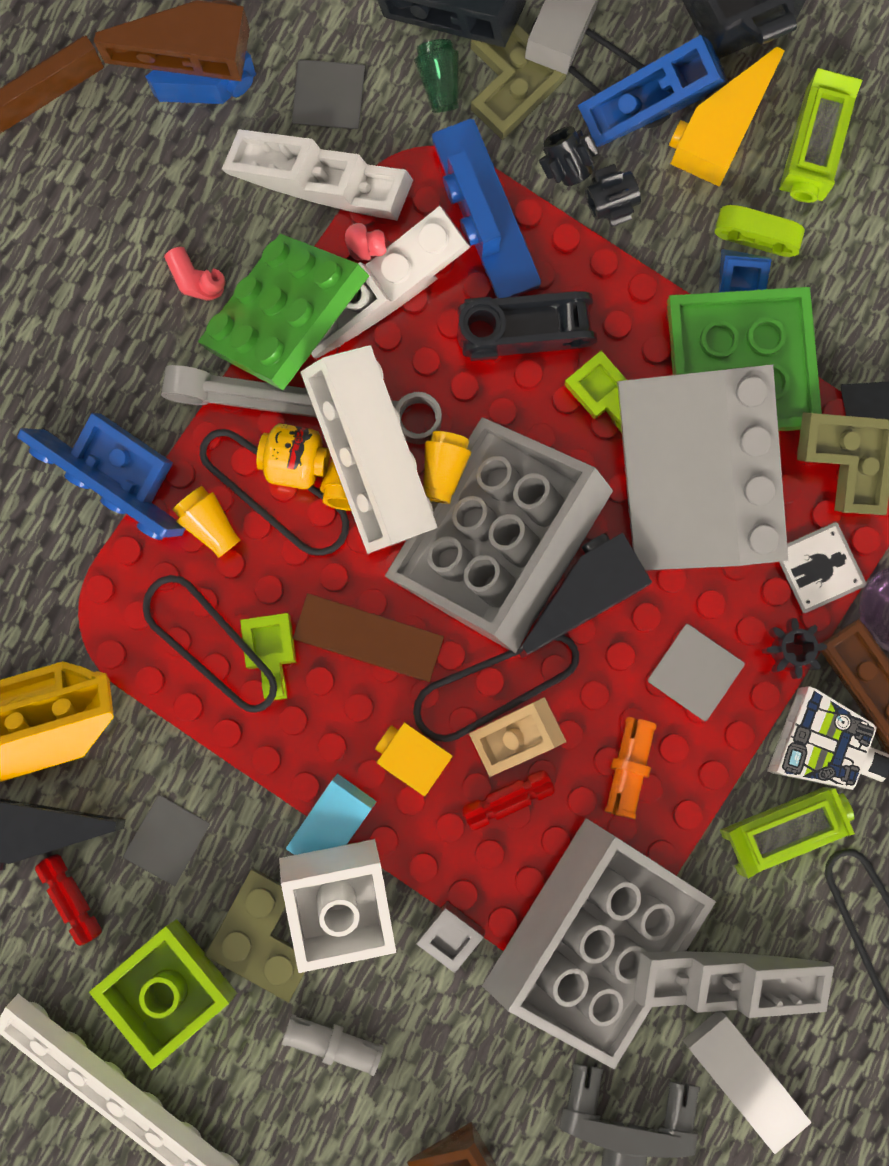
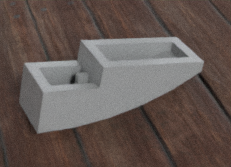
M545 0L528 38L525 59L567 75L579 44L581 45L599 0Z
M716 1011L682 1040L774 1154L811 1124V1121L722 1011Z

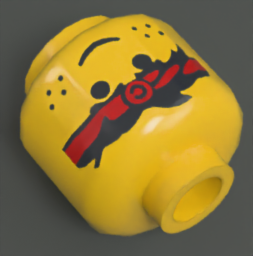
M277 424L270 433L262 434L258 445L256 463L257 468L263 470L265 479L271 484L309 489L316 481L317 476H325L329 466L330 451L328 448L322 447V439L318 431L287 424Z

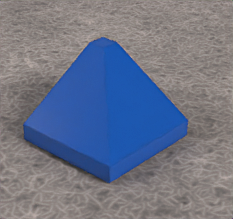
M722 249L719 292L767 289L772 259L770 257Z

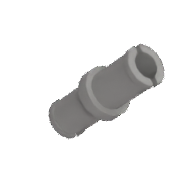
M292 1014L281 1044L320 1056L324 1064L331 1066L334 1061L369 1073L371 1076H374L384 1047L383 1044H376L344 1033V1027L334 1024L333 1028H329L297 1017L295 1014Z

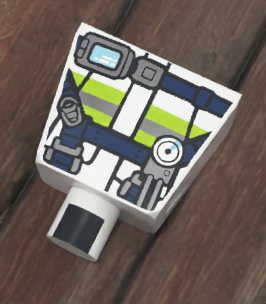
M807 686L797 690L767 771L786 777L853 790L860 774L883 782L889 773V754L870 747L876 732V726L819 690Z

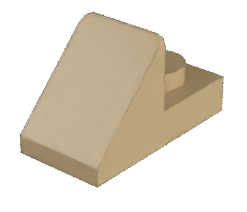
M545 697L469 733L489 777L566 742Z

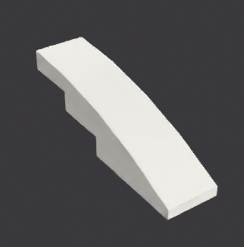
M238 129L222 167L226 174L277 192L354 213L396 221L413 182L407 170L368 165L359 154L323 150L319 148L313 139Z

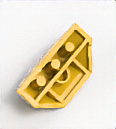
M62 661L0 680V782L85 756L114 717L110 682L106 673L93 672L87 668Z

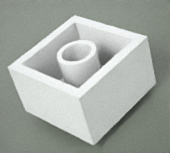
M375 839L279 858L281 886L299 973L396 953L381 863Z

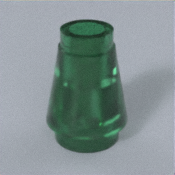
M436 39L417 46L418 56L414 59L431 104L432 112L440 113L457 109L459 107V52L453 49V43L449 39Z

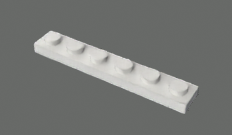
M17 994L5 1007L0 1016V1035L166 1166H239L232 1156L217 1151L203 1140L199 1131L194 1126L179 1121L165 1110L156 1096L149 1092L141 1091L127 1080L118 1066L111 1062H104L89 1050L81 1037L73 1032H66L52 1021L45 1009L39 1004L28 1002L20 994Z

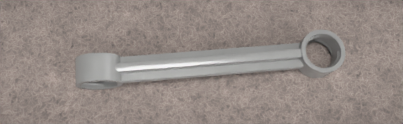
M181 365L165 367L161 396L165 399L189 405L215 403L317 418L306 388L286 386L282 391L269 383L215 376L193 367ZM413 392L405 395L400 401L391 400L399 414L400 426L406 441L413 444H423L426 441H431L433 431H440L442 423L441 408L431 395L423 392ZM416 403L426 404L435 412L436 422L434 426L421 434L410 432L401 421L404 410Z

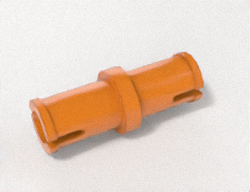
M626 717V726L618 759L613 758L611 769H614L615 773L605 812L635 819L643 778L649 777L651 768L646 765L657 724L642 719L636 721L635 718Z

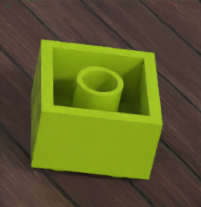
M177 919L165 926L89 991L90 995L151 1070L157 1067L224 1009L238 994L213 962L204 956V951Z

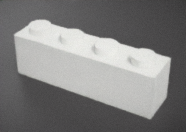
M371 345L323 357L301 371L303 381L367 554L438 528L433 516L432 504L424 492L417 472L416 460L409 451L400 426L399 414L391 402L383 380V370L378 361H376Z

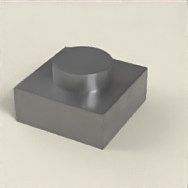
M446 901L418 936L416 944L455 973L482 941L485 929Z

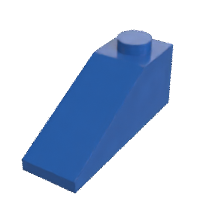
M699 35L582 102L578 107L596 146L600 147L694 104L721 89L729 81L711 41Z

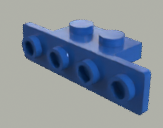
M468 119L434 132L432 134V142L446 176L442 177L446 193L452 204L458 203L464 217L460 219L464 237L470 246H476L496 297H516L539 288L541 279L475 121Z
M91 413L73 448L44 429H20L17 438L30 446L29 453L42 462L56 464L66 471L64 477L69 482L84 489H92L102 496L100 502L108 509L120 514H128L138 521L137 528L144 534L158 540H162L164 537L183 535L185 528L178 524L176 519L152 503L173 462L104 415Z

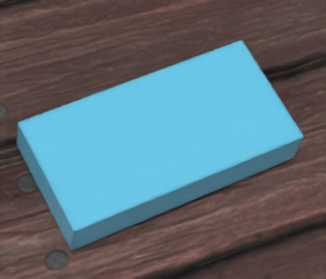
M337 773L286 849L292 854L298 855L347 845L377 801Z

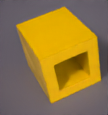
M405 722L399 730L391 725L375 748V750L382 754L377 764L424 797L453 756Z

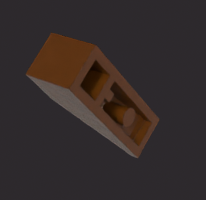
M196 0L95 32L94 43L106 64L242 81L250 28L244 6H238L229 0H213L212 2Z

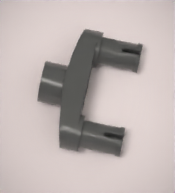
M573 1063L568 1108H562L560 1129L576 1138L603 1147L601 1166H646L647 1157L679 1158L695 1155L698 1133L693 1132L698 1092H700L699 1086L686 1083L684 1086L680 1082L669 1081L664 1126L660 1125L659 1129L633 1124L625 1127L622 1122L601 1119V1115L597 1114L601 1078L604 1069L590 1066L587 1085L585 1086L587 1066Z

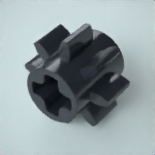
M568 126L553 132L546 138L543 143L545 147L543 151L546 156L539 159V163L548 179L554 177L556 183L562 181L565 186H572L584 181L593 173V165L595 164L593 156L597 155L599 150L590 133L583 135L581 130L576 132L574 127Z
M615 164L594 171L593 184L585 187V195L595 220L608 218L611 227L632 220L633 207L641 203L639 187L632 172H618Z
M792 618L787 621L786 633L780 628H771L768 632L775 640L772 646L762 649V653L772 654L776 662L771 671L775 673L784 668H790L792 679H799L803 674V665L810 670H819L821 666L815 658L818 651L826 649L827 645L817 642L814 634L818 627L813 625L806 629H799L797 619ZM794 642L796 645H802L803 653L796 656L794 653H787L786 644Z

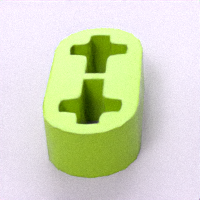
M738 205L723 206L720 209L715 227V234L723 240L783 257H793L799 254L805 233L804 227L797 222Z

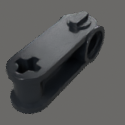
M574 291L492 299V297L465 299L464 304L458 307L457 340L459 346L462 348L463 355L470 357L471 361L497 359L498 356L568 350L591 346L597 342V334L591 330L589 306L593 303L592 294ZM476 321H485L492 327L493 333L487 337H477L469 330V325Z

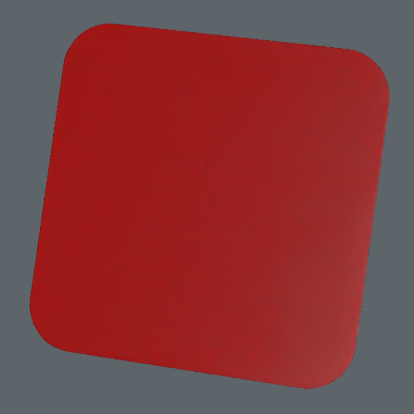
M421 146L403 150L376 165L407 170L413 179L397 221L340 209L314 247L355 263L361 262L366 265L371 260L357 261L349 254L345 242V233L350 225L362 223L365 225L367 232L381 230L384 232L385 246L387 248L439 206L445 210L464 237L460 225V219L464 217L458 203L452 204L448 198L442 179L446 174L435 147ZM495 168L541 279L539 288L519 296L574 291L591 293L593 303L589 306L591 330L597 334V342L583 348L498 356L497 359L471 361L470 357L464 356L457 340L458 307L464 304L465 299L497 298L476 246L472 245L435 275L438 278L436 281L397 310L316 359L310 354L287 386L306 388L301 371L323 357L371 345L376 361H378L383 370V380L390 399L400 401L405 395L413 392H423L431 395L441 408L442 423L440 431L458 434L469 439L483 417L595 467L612 488L613 492L535 620V624L575 562L585 554L581 548L583 545L604 533L608 535L610 540L623 533L632 547L622 433L612 422L606 411L597 419H594L564 385L565 380L600 351L606 355L627 380L673 375L667 300L670 295H686L690 293ZM476 321L469 325V330L477 337H487L493 333L492 327L485 321ZM233 364L230 365L223 377L265 382ZM818 377L822 414L846 416L841 391ZM208 403L207 405H202L166 456L173 464L152 503L178 520L179 517L172 509L198 487L203 486L209 494L214 492L230 525L241 541L218 558L209 547L186 529L182 536L164 537L162 540H158L141 532L137 528L138 521L126 514L87 571L80 591L78 618L85 648L93 663L100 672L107 674L110 682L305 816L309 815L337 773L377 801L348 844L375 839L381 868L440 908L448 901L485 929L484 938L504 951L586 818L677 876L810 670L803 665V674L799 679H792L790 668H784L779 672L773 673L771 670L776 662L772 654L762 653V649L772 646L775 640L768 631L771 628L777 627L786 633L787 621L796 618L799 623V629H806L809 626L816 625L818 628L814 636L818 643H822L832 636L861 589L807 613H803L779 562L743 566L645 570L652 581L649 586L564 634L571 638L578 648L579 663L574 673L479 727L488 725L545 697L566 742L489 777L469 733L449 742L430 739L453 756L424 797L377 764L382 754L375 750L376 746L391 725L399 730L404 722L424 735L416 725L413 714L415 700L421 690L435 681L505 653L509 649L481 635L385 577L406 540L367 554L352 511L346 510L349 519V534L344 544L335 552L323 556L310 555L294 545L202 464L199 455L200 445L204 437L218 429L231 430L258 447L263 433H270L277 424H287L318 431L322 439V447L328 448L317 418ZM412 404L404 410L401 421L410 432L415 434L425 433L436 422L435 412L426 404ZM801 430L778 431L787 544L837 522L865 581H867L889 547V498L886 515L835 511L840 464L797 460ZM219 436L210 441L206 453L208 460L305 545L323 549L331 546L338 540L342 532V520L335 508L324 504L321 498L307 489L269 483L265 479L263 470L257 468V455L228 436ZM406 441L409 451L416 460L417 472L424 487L425 443L413 444ZM317 476L313 485L320 489L324 477ZM168 575L181 576L195 586L241 638L240 620L288 613L291 617L292 633L294 636L308 593L444 636L430 683L293 639L296 663L282 664L287 687V699L274 700L265 710L254 713L245 711L234 703L150 628L144 618L142 608L144 596L150 585L159 578ZM175 582L161 585L154 592L150 602V612L155 623L244 702L250 705H258L265 701L261 670L259 668H246L244 651L186 587ZM686 624L698 630L745 664L707 721L702 720L648 682L649 677ZM554 640L524 658H521L520 654L439 687L426 695L423 700L420 712L422 721L429 730L436 734L448 735L455 733L565 671L572 662L571 649L564 642ZM794 642L786 644L787 653H794L795 656L803 653L802 645H796ZM818 651V654H817L815 660L817 659V657L819 656V654L821 653V651ZM626 717L635 718L636 721L642 719L657 724L646 765L651 768L649 777L643 778L635 819L605 812L615 770L611 769L613 758L618 759L626 726ZM541 770L549 774L555 787L553 795L540 801L535 798L531 800V805L499 820H496V818L490 819V824L478 830H472L463 815L464 806L476 800L483 802L487 800V795L519 780L524 783L528 781V776Z

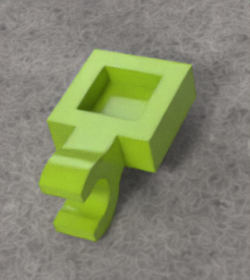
M600 351L566 379L564 385L594 419H597L606 411L612 422L622 433L617 381L627 379L606 355Z
M284 613L240 620L243 641L271 670L276 678L277 693L274 700L287 699V687L282 664L296 663L290 615ZM244 652L246 668H258ZM261 671L263 696L266 699L269 695L270 684L267 677Z

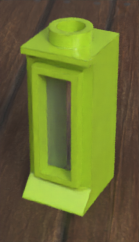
M817 68L804 94L779 190L790 192V196L793 199L805 203L815 202L816 200L823 201L835 183L834 179L854 103L863 80Z
M822 787L722 828L720 832L723 839L731 842L739 864L734 865L737 873L749 879L770 867L848 835H854L855 833L850 824V821L854 820V813L843 793L838 794L836 788Z

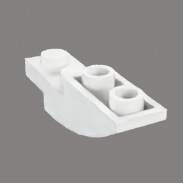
M437 207L388 246L383 256H376L366 265L361 262L358 263L367 272L369 277L311 353L313 358L317 359L397 310L436 281L438 278L435 275L470 248L468 242L442 207Z

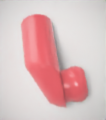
M362 223L352 224L346 230L345 242L353 259L357 261L371 260V256H383L386 253L384 232L381 230L367 232L365 225Z
M184 247L173 248L164 255L173 278L184 295L210 301L223 294L226 280L223 273L213 268L210 273L209 270L194 269Z

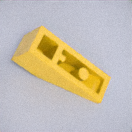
M775 47L698 105L689 123L680 120L669 143L670 147L676 149L671 165L720 187L785 50Z

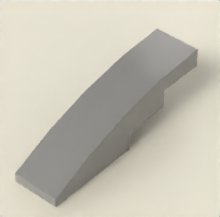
M641 952L634 1000L644 1008L687 1005L696 1013L738 1010L748 1018L827 1012L834 965L823 961L743 953Z

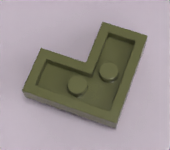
M517 23L505 48L471 40V50L498 75L471 101V111L502 140L556 90L567 77L566 74L525 59L527 42L530 35Z
M803 412L797 460L840 464L834 510L844 513L886 515L889 498V419Z
M253 868L204 956L289 1003L305 972H298L293 945L272 934L286 908L281 883Z

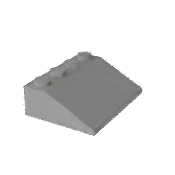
M773 365L617 381L632 549L644 569L726 567L789 561Z
M482 417L469 437L468 450L471 451V455L454 495H452L451 503L441 504L430 501L438 528L406 540L385 577L481 635L516 653L613 490L595 467Z
M586 818L482 987L508 1012L615 1069L652 1008H644L634 1000L640 953L686 951L716 901Z

